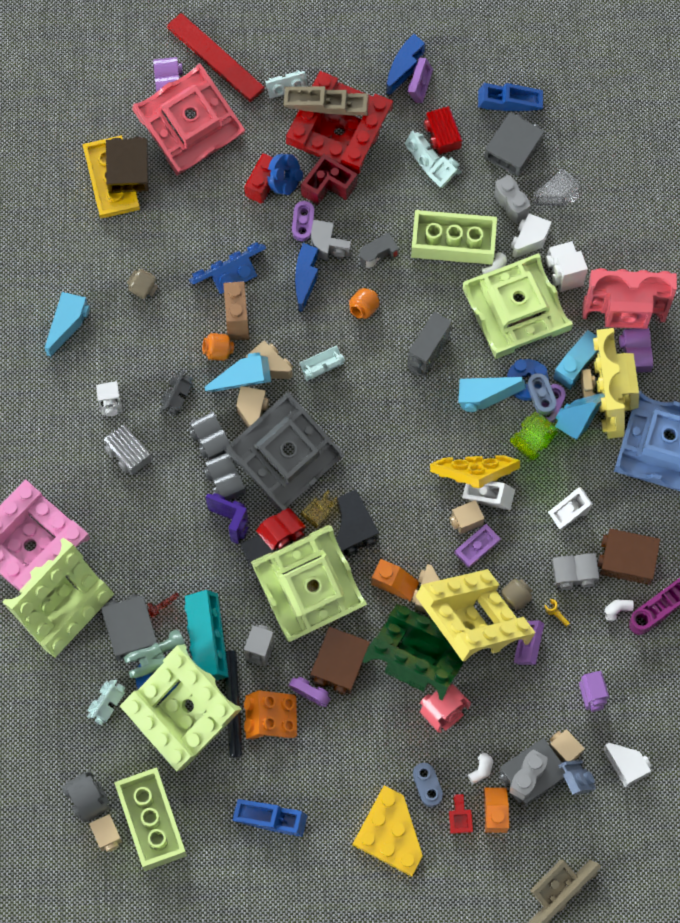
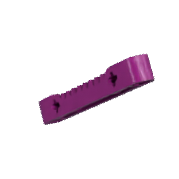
M680 578L634 611L629 621V628L634 634L643 635L671 613L675 612L676 609L680 608ZM637 618H642V619H644L645 622H646V625H644V626L638 625V624L636 623V619H637Z

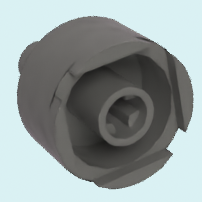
M87 770L66 782L65 786L62 787L67 799L70 798L74 803V806H72L74 814L77 818H81L83 822H89L111 809V806L108 805L110 802L99 781H93L92 777L95 775L91 770Z

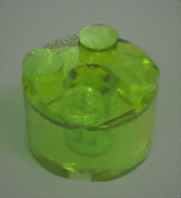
M535 411L531 416L525 418L521 424L523 428L519 433L516 432L509 442L527 458L534 461L540 455L538 451L546 449L553 440L558 428L542 414Z

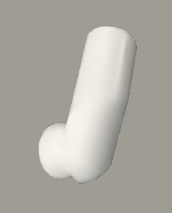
M501 252L496 253L492 266L483 268L482 274L506 266V255Z
M613 600L605 608V618L608 621H614L617 619L616 614L620 611H633V600Z
M487 753L479 755L478 770L468 774L472 785L485 779L491 773L493 759Z

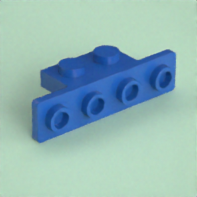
M253 243L247 247V251L243 253L238 251L229 255V260L225 262L219 260L211 264V268L206 271L203 269L196 271L192 274L193 277L189 279L190 283L196 284L211 276L218 292L222 294L224 293L223 283L246 282L256 277L257 274L249 257L265 250V244Z

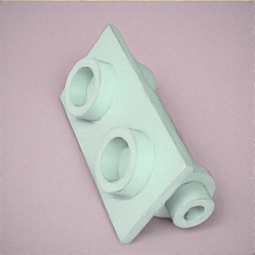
M299 70L286 74V77L283 78L279 76L268 78V81H265L270 99L284 95L285 87H308L306 73Z
M411 131L405 145L427 174L432 166L441 158L433 149L427 150L430 144L423 134Z
M336 345L299 364L306 381L341 366L344 364L345 359L340 354Z
M117 680L106 681L100 689L102 694L98 700H94L89 706L88 711L90 713L87 718L96 717L95 722L103 725L104 722L106 723L114 711L113 708L108 706L109 702L117 706L125 694V687L121 684L115 686Z

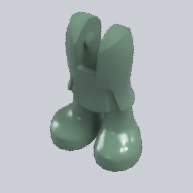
M179 630L171 631L169 638L164 642L154 643L148 648L127 654L124 657L125 663L139 660L141 667L129 671L130 678H139L155 672L164 663L163 660L166 657H164L163 653L173 650L177 645L185 644Z

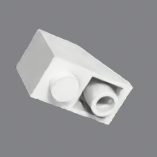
M528 214L526 220L522 219L518 228L520 235L519 237L515 236L511 244V248L514 249L512 256L517 258L543 248L550 231L551 221L532 214Z
M117 381L96 385L102 415L115 416L119 412H123Z

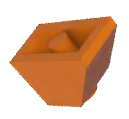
M380 559L372 576L371 585L411 602L419 582L401 567Z
M484 788L485 833H507L509 830L507 788Z

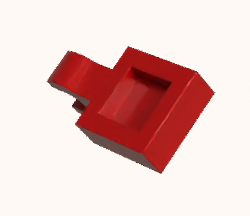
M456 794L454 795L455 810L449 811L450 834L473 833L471 809L465 810L464 795Z

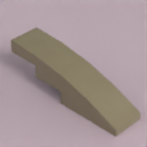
M325 86L285 87L283 105L287 108L310 112L368 116L369 95L368 93L348 94L347 90H326Z

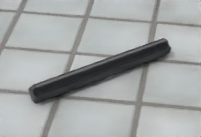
M228 650L225 652L229 676L225 678L226 698L233 704L240 706L237 653L234 650ZM240 712L228 723L229 754L231 758L242 756Z

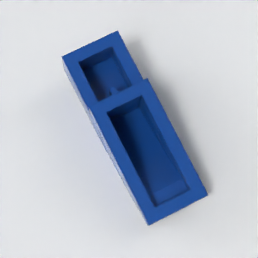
M414 33L401 47L392 63L387 80L386 94L389 96L414 73L417 60L425 53V43Z
M484 83L478 90V108L499 111L542 110L543 90L505 83L504 86Z
M305 243L302 244L295 273L296 301L298 310L303 312L318 279V269L314 267L318 259V248Z
M238 799L232 821L269 831L303 837L308 815L303 811L281 808L278 805Z

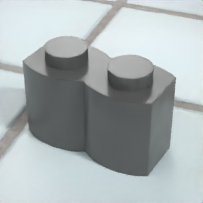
M213 412L190 422V436L193 441L197 440L200 447H198V450L203 459L207 458L209 461L226 453L224 449L230 442Z
M227 453L205 462L206 469L203 471L207 480H212L215 487H212L213 493L223 496L227 501L246 494L244 484L231 457Z

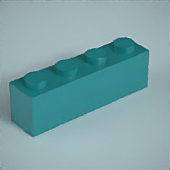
M204 590L185 596L186 604L184 608L188 619L187 631L190 636V653L193 662L205 672L210 673L216 679L215 681L228 678L218 593Z

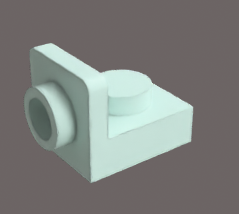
M442 156L429 170L427 175L440 188H443L455 174L459 175L461 173V170L458 168L460 165L452 157L448 159Z

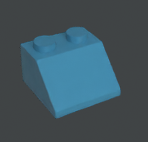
M604 393L574 400L570 405L566 404L564 408L560 409L555 418L558 420L555 427L577 440L590 426L601 406V398H605Z

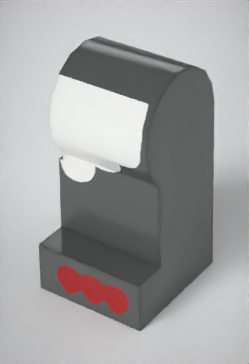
M388 232L360 249V264L363 267L371 268L377 261L387 256H390L392 260L399 256V247Z

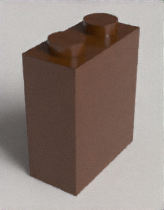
M609 528L608 534H603L601 547L605 549L604 554L599 555L597 567L601 568L600 575L651 585L654 578L660 539Z
M329 626L310 673V679L313 680L315 685L320 687L327 685L334 688L333 690L341 695H346V693L352 694L370 641Z

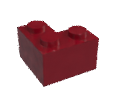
M323 154L302 182L301 196L319 205L330 190L347 200L357 186L358 174Z

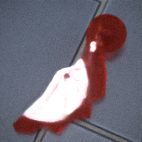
M178 592L156 606H153L151 602L148 603L149 615L151 617L157 616L159 609L177 600L176 598L179 597Z

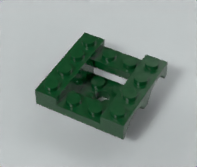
M396 604L391 611L387 622L378 636L373 639L367 648L362 661L364 663L373 659L386 661L388 664L384 673L423 692L430 683L435 687L439 699L442 701L465 663L434 621L399 604Z

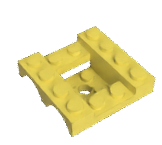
M614 328L597 330V338H593L594 351L599 350L596 361H594L595 374L599 373L600 377L596 381L597 392L604 393L605 398H601L600 413L604 412L605 419L601 420L602 430L607 432L608 439L619 438L625 435V411L639 408V388L634 353L616 354Z
M488 569L422 584L416 594L419 602L462 661H466L471 655L485 648H491L492 653L500 652L506 645L522 639L524 644L528 645L536 633L524 617L516 618L496 591L499 583ZM476 601H478L494 624H486L474 607Z

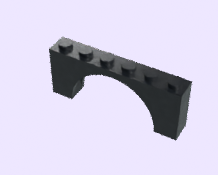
M356 489L338 497L337 506L341 515V527L336 541L342 554L349 557L354 555L358 551L357 549L363 546L367 548L377 543L379 532ZM257 535L240 543L247 563L263 594H265L251 562L275 551L271 550L260 535ZM319 556L316 557V558H314V559H312V560H310V561H308V562H306V563H304V564H302V565H300V566H297V567H295V568H293V569H291V570H289V571L283 573V575L286 574V573H288V572H290V571H292V570H294V569H296V568H299V567H301V566H303V565H305V564H307V563H309V562H311V561H313V560H315V559H317V558H319Z

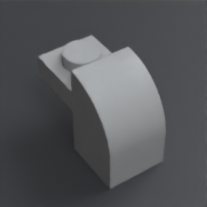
M313 220L311 246L318 248V257L325 261H328L329 254L339 258L344 256L350 257L351 241L333 238L334 223Z

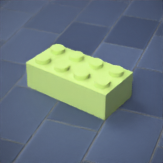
M415 210L411 258L492 265L495 252L497 217Z
M157 767L114 782L144 871L186 857L187 854Z

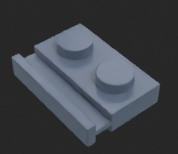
M582 760L565 761L558 765L559 768H563L565 771L563 776L572 795L590 793L596 789L593 775L581 766L583 764Z

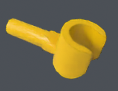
M550 599V603L554 608L549 609L544 605L545 612L548 615L557 617L567 627L570 623L558 610L557 602L554 599Z

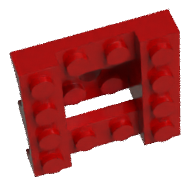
M319 71L312 85L325 86L326 90H347L348 94L364 93L339 83L337 77ZM376 93L374 96L369 95L368 116L362 115V119L353 115L299 110L286 134V144L319 158L325 154L353 172L360 174L369 149L376 143L382 124L387 114L393 109V100ZM337 128H342L345 133L337 135L334 131Z

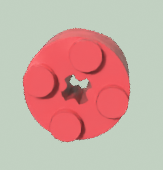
M452 684L443 701L439 699L437 691L432 696L430 694L426 695L420 702L422 705L420 713L438 733H441V728L446 731L462 718L464 714L461 711L464 707L468 710L471 702Z

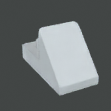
M579 487L548 513L558 528L564 529L578 517L586 516L593 504L583 489Z

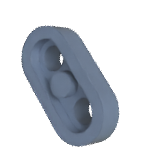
M533 374L528 380L527 388L535 409L543 415L551 414L556 407V398L549 380L543 374ZM540 384L541 388L537 389L534 387V385ZM545 402L549 406L543 407L541 404Z
M428 763L418 764L413 770V780L420 799L425 806L435 807L440 804L443 797L435 770ZM425 770L428 772V776L422 777L420 772ZM429 791H434L436 796L434 798L428 797L427 793Z

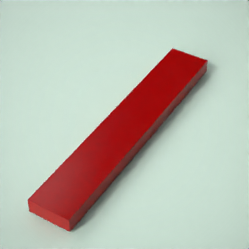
M182 13L167 25V29L250 103L264 91V86Z

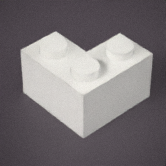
M573 242L550 247L548 255L545 257L548 268H552V280L554 285L558 286L559 291L563 292L584 286L588 268L582 252H576Z

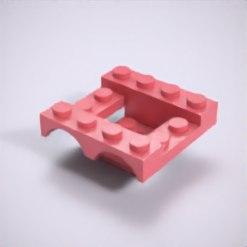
M201 63L185 76L174 82L167 83L154 95L140 103L133 104L132 107L142 125L146 126L165 154L167 162L177 176L237 139L245 132L244 127ZM188 109L194 110L196 117L188 119L185 116V111ZM163 113L166 114V116L168 117V119L170 120V122L172 123V125L184 141V144L182 143V141L180 140V138L178 137V135L176 134V132L174 131V129L172 128V126L170 125V123L168 122Z
M603 268L591 270L587 296L583 300L582 319H587V316L592 311H599L605 313V327L647 329L652 314H656L661 322H665L677 290V274L668 271L650 273L647 270H640L638 272H628L625 269L607 271Z

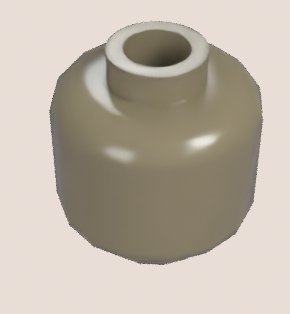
M142 268L138 271L134 270L126 283L129 285V292L141 299H146L148 295L153 296L158 288L155 284L157 281L156 276Z
M513 579L501 590V595L510 610L514 608L520 611L532 600L531 593L533 590L522 579Z

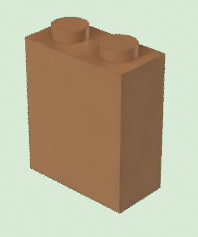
M244 281L223 283L226 323L230 341L249 339L245 283Z

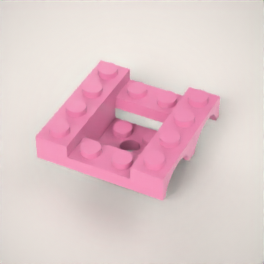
M26 479L0 505V575L18 591L31 579L30 572L35 567H42L48 560L53 561L59 555L62 547L60 540L62 538L71 542L76 548L81 543L90 539L84 529L66 517ZM30 541L35 542L36 548L34 550L27 551L25 549L26 543Z

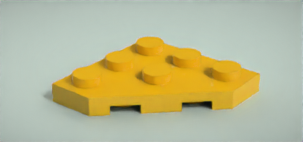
M496 455L495 459L471 456L465 457V460L459 459L454 461L453 457H446L430 464V472L439 474L440 477L454 479L458 483L470 484L474 488H482L485 484L497 481L498 478L509 475L520 468V460L505 455Z
M384 785L354 840L353 846L412 877L423 855L404 795Z

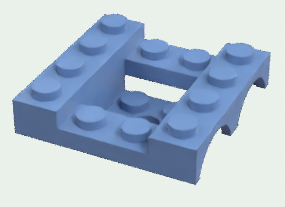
M639 391V408L631 410L614 472L680 491V402L656 401L645 396L642 391ZM664 432H673L675 439L667 440L664 437Z

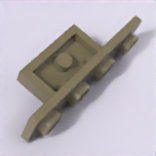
M560 859L530 890L543 908L528 923H550L551 918L557 912L562 911L566 907V903L573 896L581 892L584 884L597 875V871L601 868L600 864L589 860L575 874L568 864Z

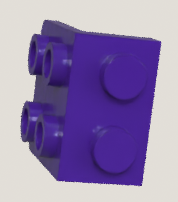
M207 494L206 503L208 510L232 519L228 528L231 542L239 544L241 538L245 539L249 527H247L249 523L247 508L240 502H229L219 494Z

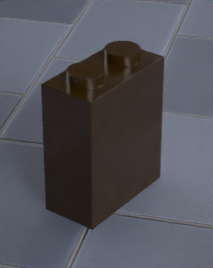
M112 138L111 140H106V184L108 193L149 191L147 138Z

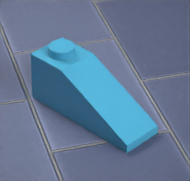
M65 292L61 293L45 345L47 356L51 357L83 324L84 317H88L90 306L87 304L86 297Z
M587 330L555 369L554 380L568 389H572L579 379L582 370L587 368L599 351H594L593 338H597L595 334Z
M260 353L248 354V358L240 359L206 385L205 391L216 392L271 382L268 357L261 356Z
M522 377L460 379L458 403L463 410L475 412L478 409H485L526 389V384Z

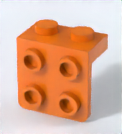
M258 690L245 696L244 709L246 721L244 723V730L246 732V739L254 740L264 735L283 738H294L297 736V701L295 695Z

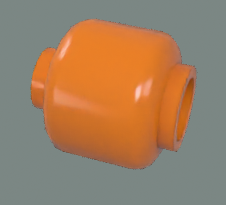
M367 288L359 289L349 300L352 315L362 319L369 318L378 309L380 304L377 293Z
M210 333L203 340L202 351L209 360L225 361L234 352V342H230L227 334Z

